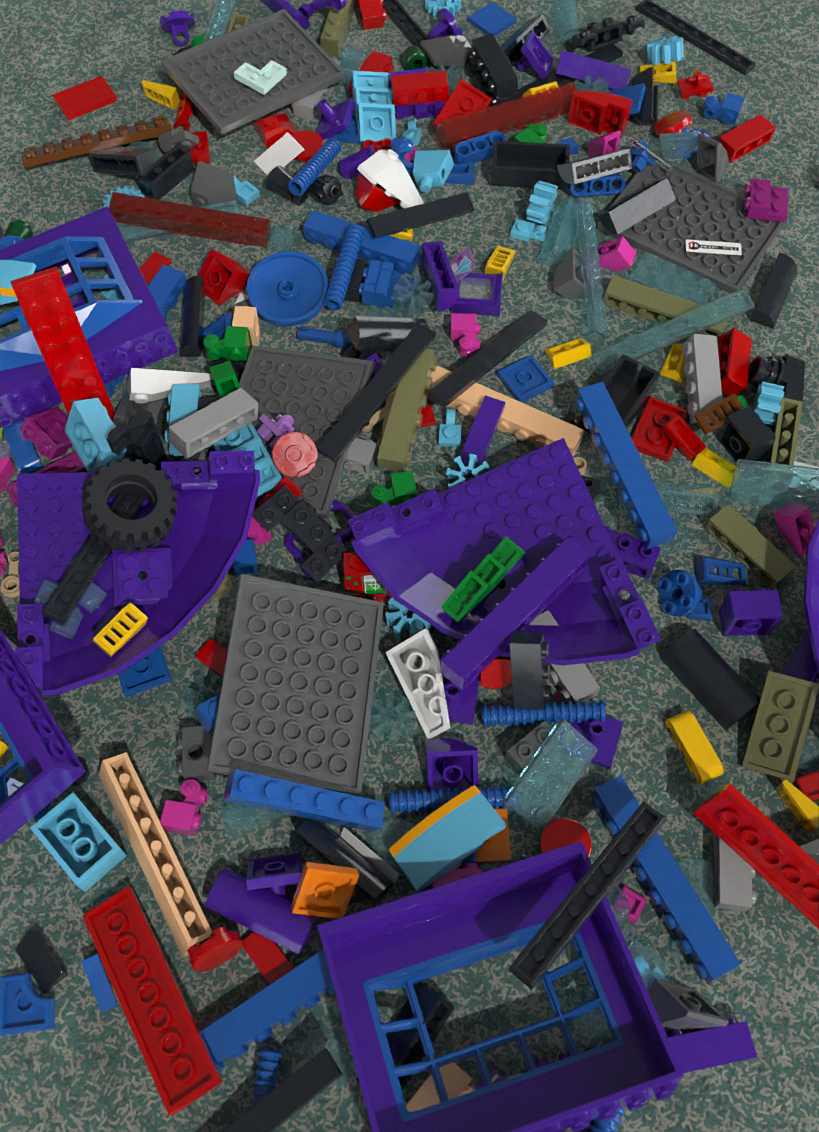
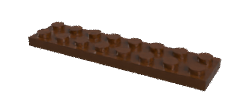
M158 116L152 118L153 121L150 122L141 120L135 122L133 126H117L116 130L112 131L102 129L95 135L85 133L80 135V138L74 140L71 137L61 140V143L57 144L47 142L40 148L30 146L24 148V151L21 152L24 168L140 141L160 136L172 130V127L167 118Z

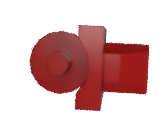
M695 70L691 77L677 80L679 95L683 100L689 99L693 94H697L698 97H706L709 92L714 90L709 75H702L700 70Z

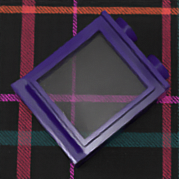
M468 273L457 282L459 296L457 301L451 306V313L499 316L503 273L497 275Z

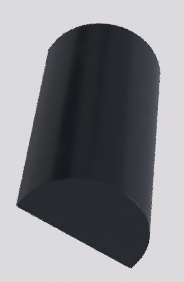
M692 629L682 635L660 657L664 664L725 731L733 727L760 704L761 698L697 629Z

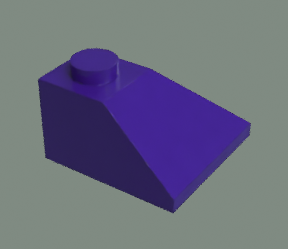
M452 738L425 739L428 791L430 789L438 791V788H442V791H446V788L462 790V787H465L467 790L473 785L477 788L479 787L477 747Z

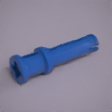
M301 326L298 330V340L332 344L339 349L342 347L349 348L352 344L348 333H344L343 330L331 332Z

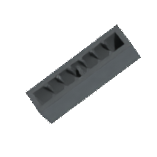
M630 149L614 150L559 164L557 168L561 178L566 183L577 184L632 169Z

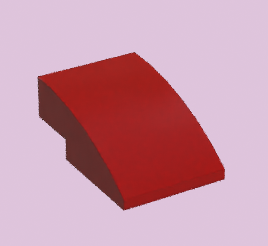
M575 91L572 94L568 123L600 136L603 131L607 133L620 131L621 137L627 129L633 100L604 92Z

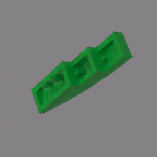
M505 537L492 554L488 553L477 568L467 574L441 608L460 623L495 588L526 552L508 537Z

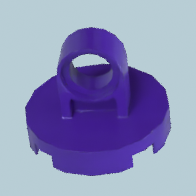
M441 8L436 12L439 24L430 31L429 39L457 35L463 36L461 28L457 29L455 25L456 19L446 8Z
M173 11L169 13L170 17L165 18L163 15L160 18L161 29L164 32L171 33L176 46H186L189 42L188 30L195 25L194 14L189 15L188 11ZM183 34L186 41H178L176 35Z

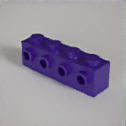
M605 526L619 558H622L627 571L649 580L661 548L655 546L647 549L644 542L629 534H622Z

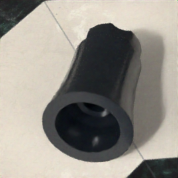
M281 165L276 166L267 177L266 188L301 206L309 197L310 191L306 189L300 196L293 195L288 188V183L293 176Z

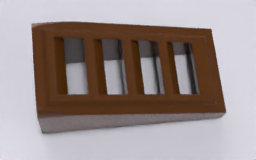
M732 394L695 415L694 418L706 435L724 425L727 418L724 412L728 416L744 407L736 394ZM705 415L708 416V418L710 419V421H711V423L713 424V426H711V425L709 424V422L707 421Z

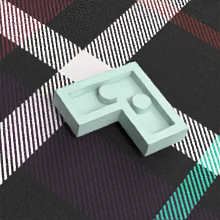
M272 60L261 70L245 62L234 72V79L265 95L287 75V69Z

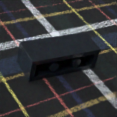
M176 144L159 158L147 174L138 176L142 194L152 201L158 202L195 170L191 152Z
M513 632L510 641L514 709L544 710L546 700L551 699V686L546 683V679H549L550 665L545 664V657H548L549 644L544 642V632Z

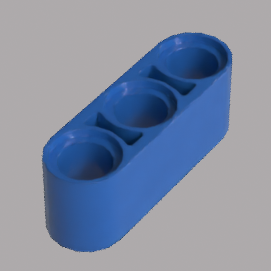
M495 131L458 143L455 147L454 164L474 162L475 164L491 159L493 156L494 140L506 141L505 135L502 132Z
M618 172L581 182L578 188H573L574 184L567 183V186L575 196L618 194L624 190L626 185L624 178ZM619 179L616 185L611 186L613 180ZM600 180L598 186L592 187L595 181Z
M22 419L7 427H3V432L20 474H31L43 467L34 443L31 440L24 439L22 436V431L20 430L24 423Z

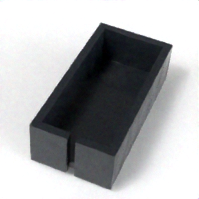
M493 33L473 39V48L470 49L474 60L472 68L474 74H478L480 85H484L485 94L492 98V107H496L499 114L519 108V93L516 92L518 91L517 75Z
M494 140L491 186L534 188L538 181H543L558 186L557 189L566 190L567 183L561 178L557 165L570 161V144Z
M622 354L603 383L626 429H628L655 390L660 372L643 364L637 380L635 377L640 362ZM581 413L578 427L591 434L590 430L585 428Z

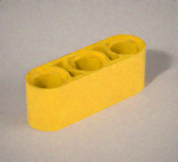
M687 710L665 720L666 728L671 730L673 734L671 737L678 750H682L685 755L684 760L690 771H694L698 784H703L723 775L722 763L691 711Z

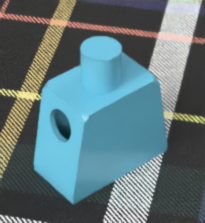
M450 150L415 152L413 176L422 192L428 193L431 187H441L444 185L454 166Z

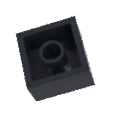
M747 406L727 416L717 440L741 470L745 471L765 460L776 437L772 430L763 423L758 413L754 412L750 406Z

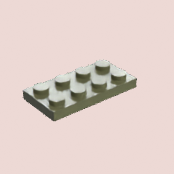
M768 671L742 767L794 782L817 700L819 684Z

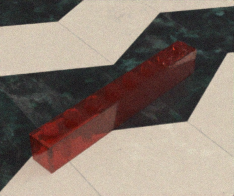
M575 83L440 121L436 126L442 149L449 148V150H453L460 142L491 132L499 131L506 134L513 128H516V130L523 129L527 126L526 124H540L543 122V119L547 118L549 121L554 120L564 113L567 116L570 112L572 94L577 91Z
M112 192L109 210L115 222L265 248L268 247L271 234L270 219L116 192Z

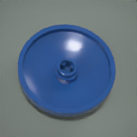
M296 251L278 252L265 257L253 268L247 282V295L251 307H256L257 315L264 321L277 326H296L310 321L325 306L324 300L329 288L328 278L320 263L311 256Z

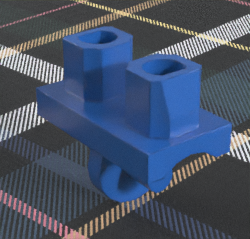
M637 141L649 150L645 141ZM635 146L632 148H620V150L630 149L632 168L637 172H642L646 165L652 166L655 162L654 159L648 157L645 149H638Z

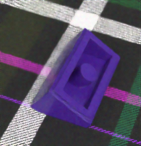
M369 146L339 161V168L344 179H352L359 175L358 166L375 154L373 146Z

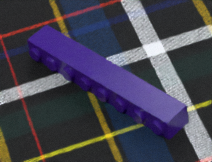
M568 538L561 544L557 543L546 559L542 558L537 563L532 573H526L520 584L516 588L512 587L501 603H495L490 609L489 614L484 619L480 618L468 635L464 634L461 636L453 650H447L440 659V673L463 691L510 644L513 632L523 631L587 567L590 553Z
M735 1017L727 1019L729 1022L724 1027L693 1028L694 1032L684 1034L683 1029L666 1032L682 1072L687 1073L756 1058L757 1053L747 1021L738 1023ZM597 1047L585 1049V1051H588V1050H591V1049H594V1048H597ZM569 1053L558 1055L559 1061L570 1057ZM547 1058L533 1060L536 1069L551 1064L548 1063Z

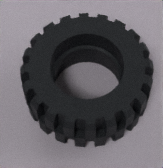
M124 458L118 463L115 460L107 462L106 468L100 466L96 469L95 475L93 474L89 477L87 486L84 488L82 505L84 524L86 527H89L88 532L93 538L98 536L99 544L102 546L108 544L111 546L110 550L116 552L118 549L125 550L124 553L132 554V550H138V553L146 551L147 546L153 549L159 545V540H165L174 523L178 499L177 492L173 490L174 484L170 479L166 480V473L162 470H155L156 466L148 463V465L143 464V460L135 459V462L129 461V458ZM120 493H135L144 497L152 506L153 511L144 518L128 520L115 515L107 506V501Z

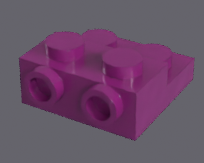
M751 178L750 183H746L744 195H747L744 202V209H747L746 218L786 222L788 218V188L772 187L771 180Z
M58 407L27 417L20 429L24 439L31 440L37 446L38 453L46 456L49 460L65 455L68 449L73 447L64 431L68 417Z

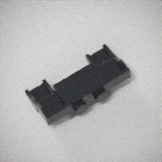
M633 15L628 16L627 20L620 22L609 17L602 19L600 23H588L587 27L580 28V34L573 35L572 39L565 41L566 50L570 53H574L575 49L580 47L595 50L623 41V34L633 35L638 27H645V20Z
M139 408L137 413L129 419L128 425L119 422L108 434L106 440L111 451L117 455H120L126 448L131 461L135 462V459L143 460V464L148 465V463L156 466L155 470L157 471L161 470V462H169L153 415L146 410Z
M284 485L252 514V518H255L267 533L277 523H280L311 555L300 567L317 583L348 551L333 536L332 526L325 519L320 520L315 515V508L308 502L305 504L302 500L300 501Z

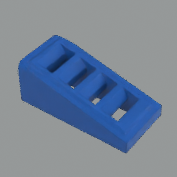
M474 162L454 164L445 183L475 185L476 169Z
M703 557L695 563L698 584L746 585L745 568L742 563ZM714 568H717V575L714 574ZM724 569L727 570V577L724 576ZM732 569H738L739 579L733 578Z

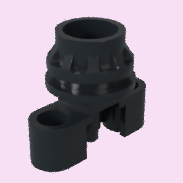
M788 354L783 355L781 359L773 356L765 358L757 356L749 366L748 383L753 384L756 390L762 381L784 386L783 398L803 402L805 361Z

